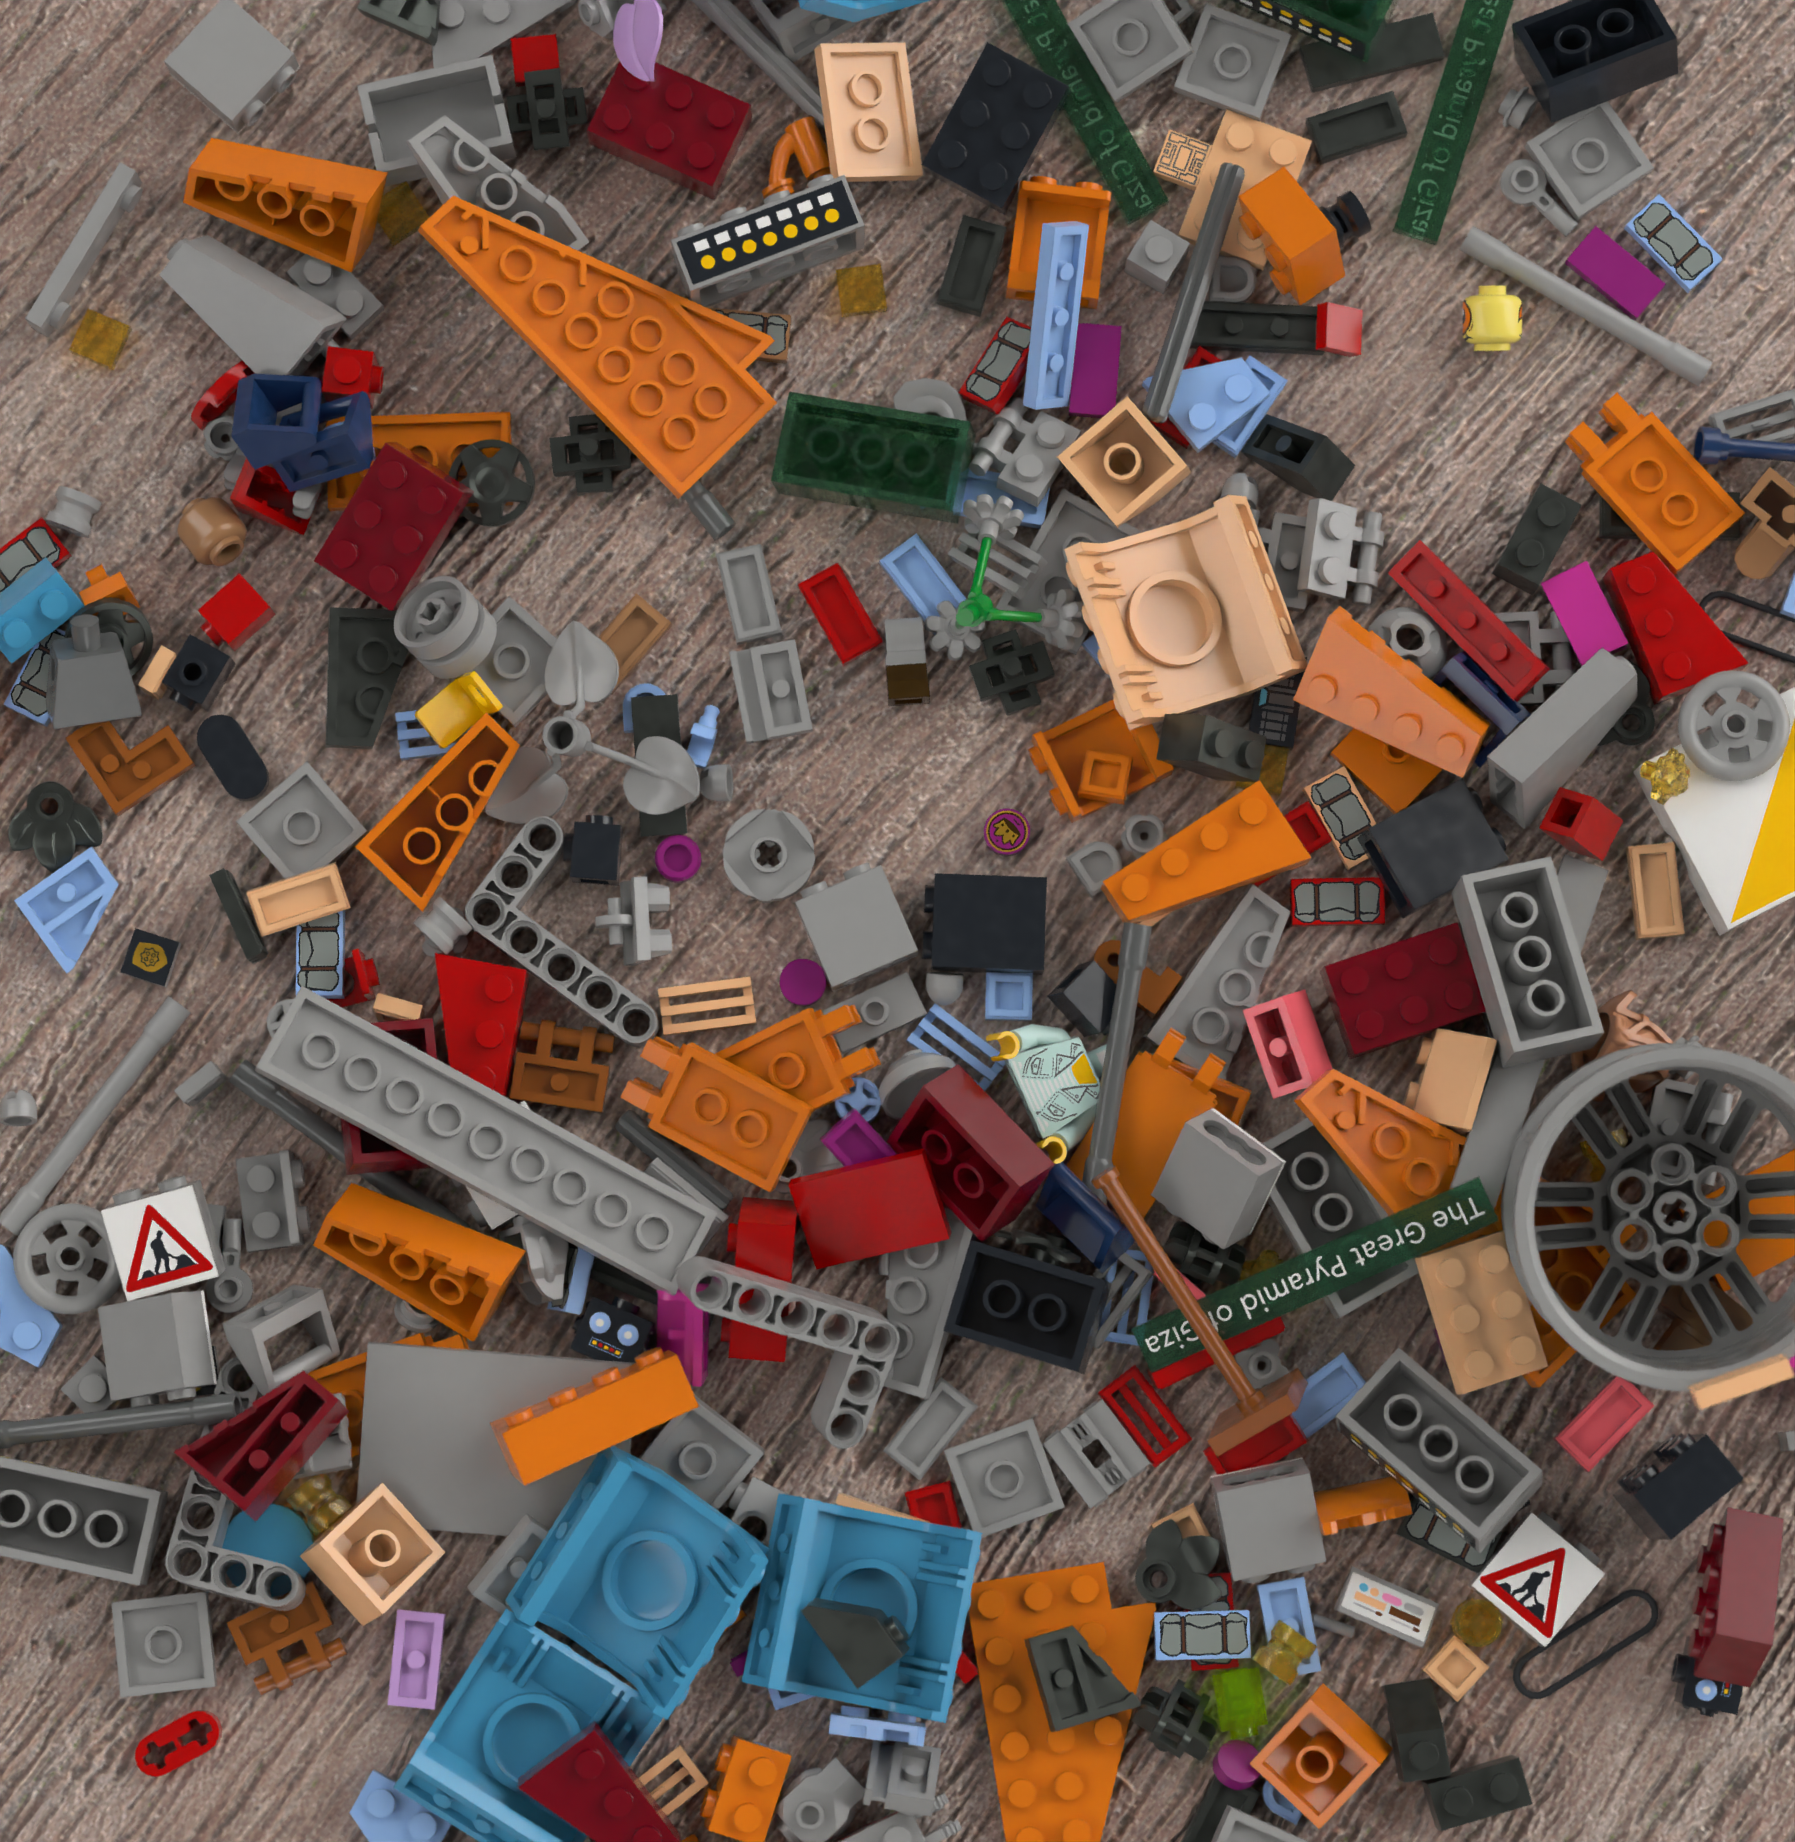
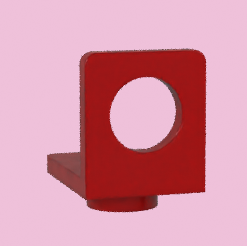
M359 948L352 950L353 957L345 959V971L351 974L354 980L352 992L344 997V999H327L342 1008L376 999L373 987L380 985L374 959H365V955Z

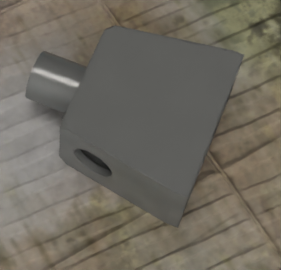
M85 614L72 618L70 621L72 638L55 640L50 645L46 709L53 728L59 729L142 716L127 660L117 633H100L99 619L94 615Z

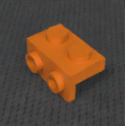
M733 1735L730 1745L723 1743L714 1770L721 1772L716 1789H707L700 1809V1816L706 1818L705 1828L708 1831L743 1842H764L792 1755L747 1741L736 1735Z

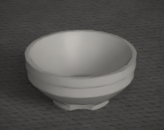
M1397 607L1387 610L1379 615L1367 630L1369 632L1372 630L1385 640V645L1406 661L1410 660L1423 670L1421 673L1431 681L1446 662L1448 647L1443 629L1428 613L1419 609ZM1404 628L1416 630L1422 637V646L1416 650L1402 648L1397 642V632Z
M918 1049L904 1053L900 1059L891 1063L879 1088L881 1105L886 1115L901 1120L922 1086L956 1066L954 1061L946 1056L926 1053Z

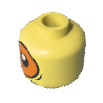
M1479 286V295L1469 296L1463 301V338L1466 342L1474 344V351H1510L1511 343H1516L1521 339L1522 301L1515 295H1506V286Z

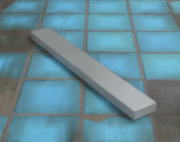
M1565 854L1561 860L1557 878L1581 954L1609 870ZM1496 1050L1483 1088L1472 1130L1468 1132L1448 1191L1449 1195L1470 1202L1468 1198L1471 1197L1473 1204L1490 1210L1494 1209L1507 1173L1514 1145L1522 1129L1545 1059L1503 1068L1498 1050Z

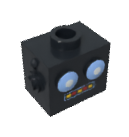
M616 1296L612 1304L592 1297L591 1301H588L585 1305L584 1315L582 1314L581 1317L577 1316L572 1327L576 1335L570 1349L592 1359L636 1363L635 1357L651 1350L648 1347V1342L655 1334L653 1329L655 1324L637 1316L641 1307Z
M1686 1636L1683 1654H1676L1672 1667L1671 1681L1677 1682L1674 1701L1682 1703L1685 1709L1690 1707L1696 1708L1700 1711L1701 1715L1714 1717V1714H1718V1711L1738 1715L1743 1686L1694 1676L1695 1658L1688 1656L1690 1637Z

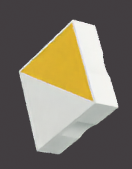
M1795 687L1780 694L1785 702L1790 719V734L1787 746L1777 763L1760 776L1744 781H1726L1712 777L1700 770L1689 759L1682 744L1642 763L1633 771L1663 830L1672 838L1680 850L1688 871V877L1719 936L1795 897ZM1734 717L1727 721V727L1731 732L1739 733L1743 729V723L1739 718ZM1758 720V731L1755 739L1768 741L1771 734V722ZM1711 729L1698 735L1700 742L1706 750L1718 745V742L1712 736ZM1748 747L1728 749L1731 763L1749 760Z

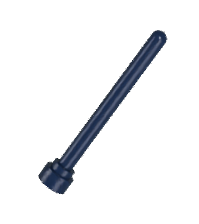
M1700 426L1694 441V458L1700 464L1716 465L1718 461H1726L1727 457L1795 462V444L1729 438L1728 433H1721L1720 428Z

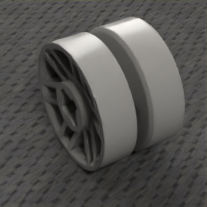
M450 576L434 577L416 586L403 599L394 618V632L397 639L432 675L443 679L462 676L477 667L490 652L497 632L496 622L488 610L459 580Z

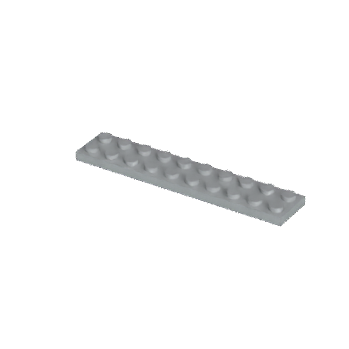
M303 986L298 991L255 1068V1071L658 1291L661 1290L673 1296L678 1290L676 1277L680 1266L689 1258L695 1257L717 1215V1212Z

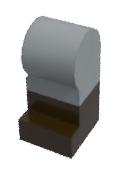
M922 618L884 619L888 706L930 704Z

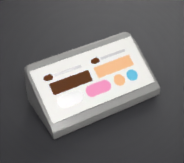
M1352 1566L1333 1610L1424 1648L1439 1604Z

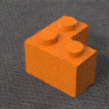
M1282 167L1238 196L1243 214L1238 217L1239 222L1251 240L1254 241L1259 238L1265 245V255L1273 266V270L1269 274L1281 294L1286 295L1290 293L1297 303L1302 305L1345 277L1336 229L1285 167Z

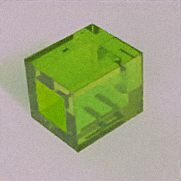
M1251 1666L1209 1673L1218 1730L1221 1732L1230 1731L1231 1739L1259 1735L1258 1726L1268 1725L1259 1667Z

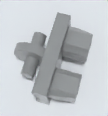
M632 877L630 881L620 882L621 898L607 899L608 915L595 917V927L609 929V945L623 944L624 966H637L653 958L670 954L672 952L670 930L649 928V913L669 911V887L647 883V877Z

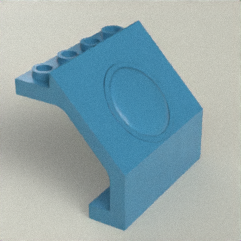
M611 1446L597 1454L505 1600L519 1621L532 1627L539 1621L565 1634L633 1684L652 1713L668 1720L675 1707L680 1706L686 1699L690 1684L700 1668L707 1665L711 1660L715 1645L726 1627H730L736 1621L740 1612V1605L751 1588L757 1586L762 1580L766 1565L769 1562L766 1554L770 1548L663 1470L615 1446Z
M779 1493L768 1545L770 1549L766 1555L769 1562L766 1565L761 1581L742 1682L946 1723L948 1709L953 1699L952 1688L957 1662L962 1652L961 1641L966 1615L971 1605L970 1594L975 1568L980 1558L982 1532L927 1523ZM815 1598L882 1609L888 1618L893 1615L904 1626L909 1636V1639L905 1642L910 1649L903 1657L857 1689L801 1610Z
M505 1609L393 1788L479 1842H584L587 1837L586 1834L518 1789L519 1777L594 1721L600 1726L627 1764L631 1766L663 1718L651 1712L638 1691L614 1677L606 1669L598 1667L579 1655L568 1645L557 1641L535 1626L532 1627L519 1621L513 1612Z

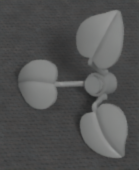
M572 621L562 631L553 645L547 660L544 681L547 694L555 704L569 706L576 703V706L571 710H565L563 716L554 717L545 725L543 741L548 748L547 754L541 749L534 747L519 748L487 803L485 812L496 819L516 824H526L529 820L538 816L553 817L563 807L568 796V786L565 780L556 773L562 767L560 755L578 757L585 753L586 750L631 766L624 776V793L629 803L643 813L651 815L667 814L694 802L700 792V779L696 765L689 753L680 744L669 738L653 736L643 739L638 745L636 758L591 742V734L588 727L583 722L576 720V717L584 711L585 701L598 703L605 700L612 693L618 681L619 666L614 652L604 641L588 630L582 623Z

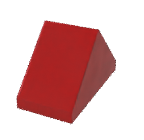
M246 458L230 497L238 512L299 535L305 534L311 517L303 519L293 514V497L296 491H289L274 468L266 465L255 470Z

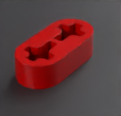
M197 1710L149 1734L139 1742L135 1750L137 1766L143 1773L159 1777L209 1752L218 1745L222 1737L220 1720L209 1711ZM196 1718L200 1724L208 1722L211 1725L212 1731L206 1734L207 1744L203 1745L199 1739L191 1741L186 1745L183 1744L180 1737L193 1730L192 1720ZM153 1741L158 1747L174 1742L177 1750L164 1757L166 1766L163 1768L157 1762L149 1764L145 1756L151 1753L149 1744Z

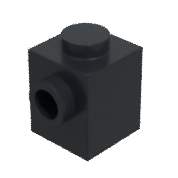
M190 634L162 683L167 689L172 691L168 698L179 706L193 712L196 705L209 711L236 663L227 654Z
M586 815L585 822H574L573 834L565 833L563 861H571L570 878L573 883L619 886L623 829L621 825L613 824V817Z
M1094 960L1079 964L1047 997L1084 1037L1102 1033L1104 1036L1109 1034L1116 984Z

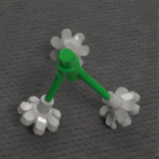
M987 494L977 496V503L972 500L964 502L963 514L967 516L965 519V529L969 533L979 532L978 541L981 544L968 599L961 601L957 609L954 608L951 602L942 601L937 605V611L940 616H928L925 620V629L930 632H936V635L929 640L931 649L938 652L946 646L947 657L953 661L961 659L964 647L973 653L980 649L982 642L975 633L984 631V621L1033 622L1037 627H1046L1045 639L1049 644L1056 645L1064 650L1072 649L1075 645L1074 637H1081L1083 632V625L1076 621V619L1083 617L1082 606L1084 603L1083 601L1073 602L1074 591L1071 588L1051 593L1047 598V609L1038 608L1035 612L998 610L993 608L991 599L983 594L982 585L991 546L996 544L997 536L1007 541L1013 539L1017 532L1016 526H1019L1024 518V513L1021 510H1011L1013 501L1006 496H1000L996 504L993 503L992 497Z

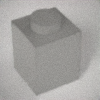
M1150 220L1129 254L1124 272L1164 295L1186 259L1190 243Z

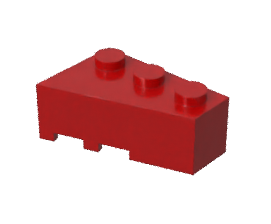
M1654 552L1611 567L1603 576V581L1637 664L1650 684V696L1654 705L1689 692L1699 681L1709 675L1729 670L1742 671L1749 664Z
M435 953L449 1066L507 1098L530 974L526 969Z
M754 1197L742 1198L738 1224L729 1223L727 1251L736 1252V1267L792 1283L796 1218L798 1215L794 1201ZM749 1289L742 1293L738 1304L741 1305L748 1302L753 1296L754 1289ZM790 1303L784 1306L781 1317L790 1314ZM722 1317L721 1342L729 1343L728 1358L785 1362L788 1336Z

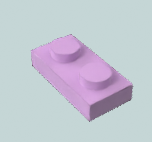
M397 1610L387 1705L436 1709L446 1614Z

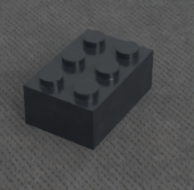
M1571 0L1512 23L1515 60L1551 123L1678 74L1677 37L1655 0Z
M987 42L921 164L924 172L1005 215L1019 189L1020 181H1023L1070 95L1069 86Z
M971 1240L943 1331L1085 1375L1112 1284L1099 1278Z
M1681 1433L1677 1436L1672 1434L1652 1451L1657 1456L1654 1461L1648 1466L1646 1463L1642 1466L1639 1464L1633 1466L1617 1480L1621 1488L1613 1494V1497L1648 1539L1672 1540L1744 1478L1707 1434L1691 1435L1687 1433L1683 1435Z

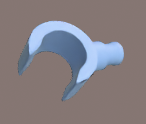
M713 705L705 706L703 716H700L698 723L693 724L690 732L692 737L687 750L696 767L703 769L708 764L717 734L716 719L720 711Z

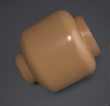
M219 497L197 498L185 506L177 531L179 538L195 560L203 565L224 566L234 561L242 553L247 534L246 527L228 502Z

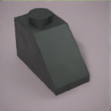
M1268 414L1264 416L1241 451L1246 457L1298 491L1329 501L1334 499L1356 466L1327 436Z
M815 1598L801 1610L857 1689L903 1657L910 1649L905 1642L909 1639V1636L904 1626L895 1616L892 1615L888 1618L882 1609Z
M1431 1678L1383 1685L1398 1780L1406 1783L1451 1776L1444 1728Z

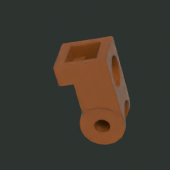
M1109 940L1103 942L1097 948L1094 954V961L1117 985L1121 941ZM1168 966L1160 976L1148 967H1145L1142 972L1137 1007L1154 1019L1181 983L1182 976Z

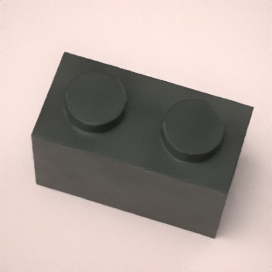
M1540 484L1491 574L1533 595L1541 584L1582 505Z
M1164 714L1157 760L1217 781L1257 782L1260 777L1267 737L1208 715Z
M1514 1755L1451 1772V1776L1422 1781L1434 1825L1440 1831L1533 1804L1520 1759Z

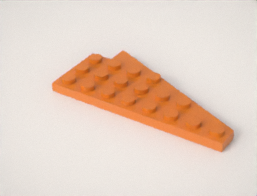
M452 196L418 229V232L677 499L693 486L777 404L771 395L746 371L775 341L768 334L456 196Z
M1335 1069L1326 1070L1294 1100L1403 1233L1405 1227L1412 1222L1422 1225L1425 1230L1424 1239L1419 1243H1412L1422 1256L1502 1230V1188L1493 1210L1474 1204L1478 1214L1483 1211L1485 1214L1471 1220L1470 1217L1475 1215L1471 1203L1448 1194L1466 1141L1465 1137ZM1541 1177L1539 1179V1182H1549ZM1459 1202L1468 1224H1465L1462 1216L1459 1220H1454L1447 1207L1450 1206L1453 1215L1459 1217L1460 1210L1456 1204ZM1588 1206L1534 1207V1226L1590 1222L1593 1219V1210ZM1437 1211H1442L1447 1216V1223L1442 1227L1434 1223V1220L1443 1217L1442 1214H1436L1433 1217L1432 1215ZM1445 1218L1437 1221V1223L1443 1224L1445 1222ZM1630 1224L1621 1231V1245L1637 1232L1633 1225ZM1417 1225L1409 1226L1407 1233L1414 1231V1234L1407 1236L1410 1241H1418L1422 1237V1230ZM1601 1245L1550 1249L1539 1252L1544 1273L1552 1287L1572 1311H1579L1609 1262L1607 1259L1611 1256L1605 1246ZM1626 1281L1600 1324V1329L1636 1296V1293ZM1528 1299L1548 1366L1523 1374L1522 1376L1532 1388H1539L1577 1351L1544 1320Z
M1104 1562L973 1583L970 1594L971 1605L968 1612L1005 1842H1100L1132 1708L1051 1732L1024 1640L1068 1626H1074L1088 1642L1089 1648L1097 1656H1101L1111 1667L1115 1677L1129 1692H1133L1136 1695L1153 1626L1154 1612L1157 1609L1156 1603L1149 1602L1112 1608Z

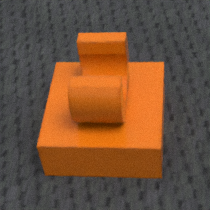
M102 564L85 572L91 584L90 587L79 592L85 606L103 598L113 597L140 608L133 591L121 572L109 576Z

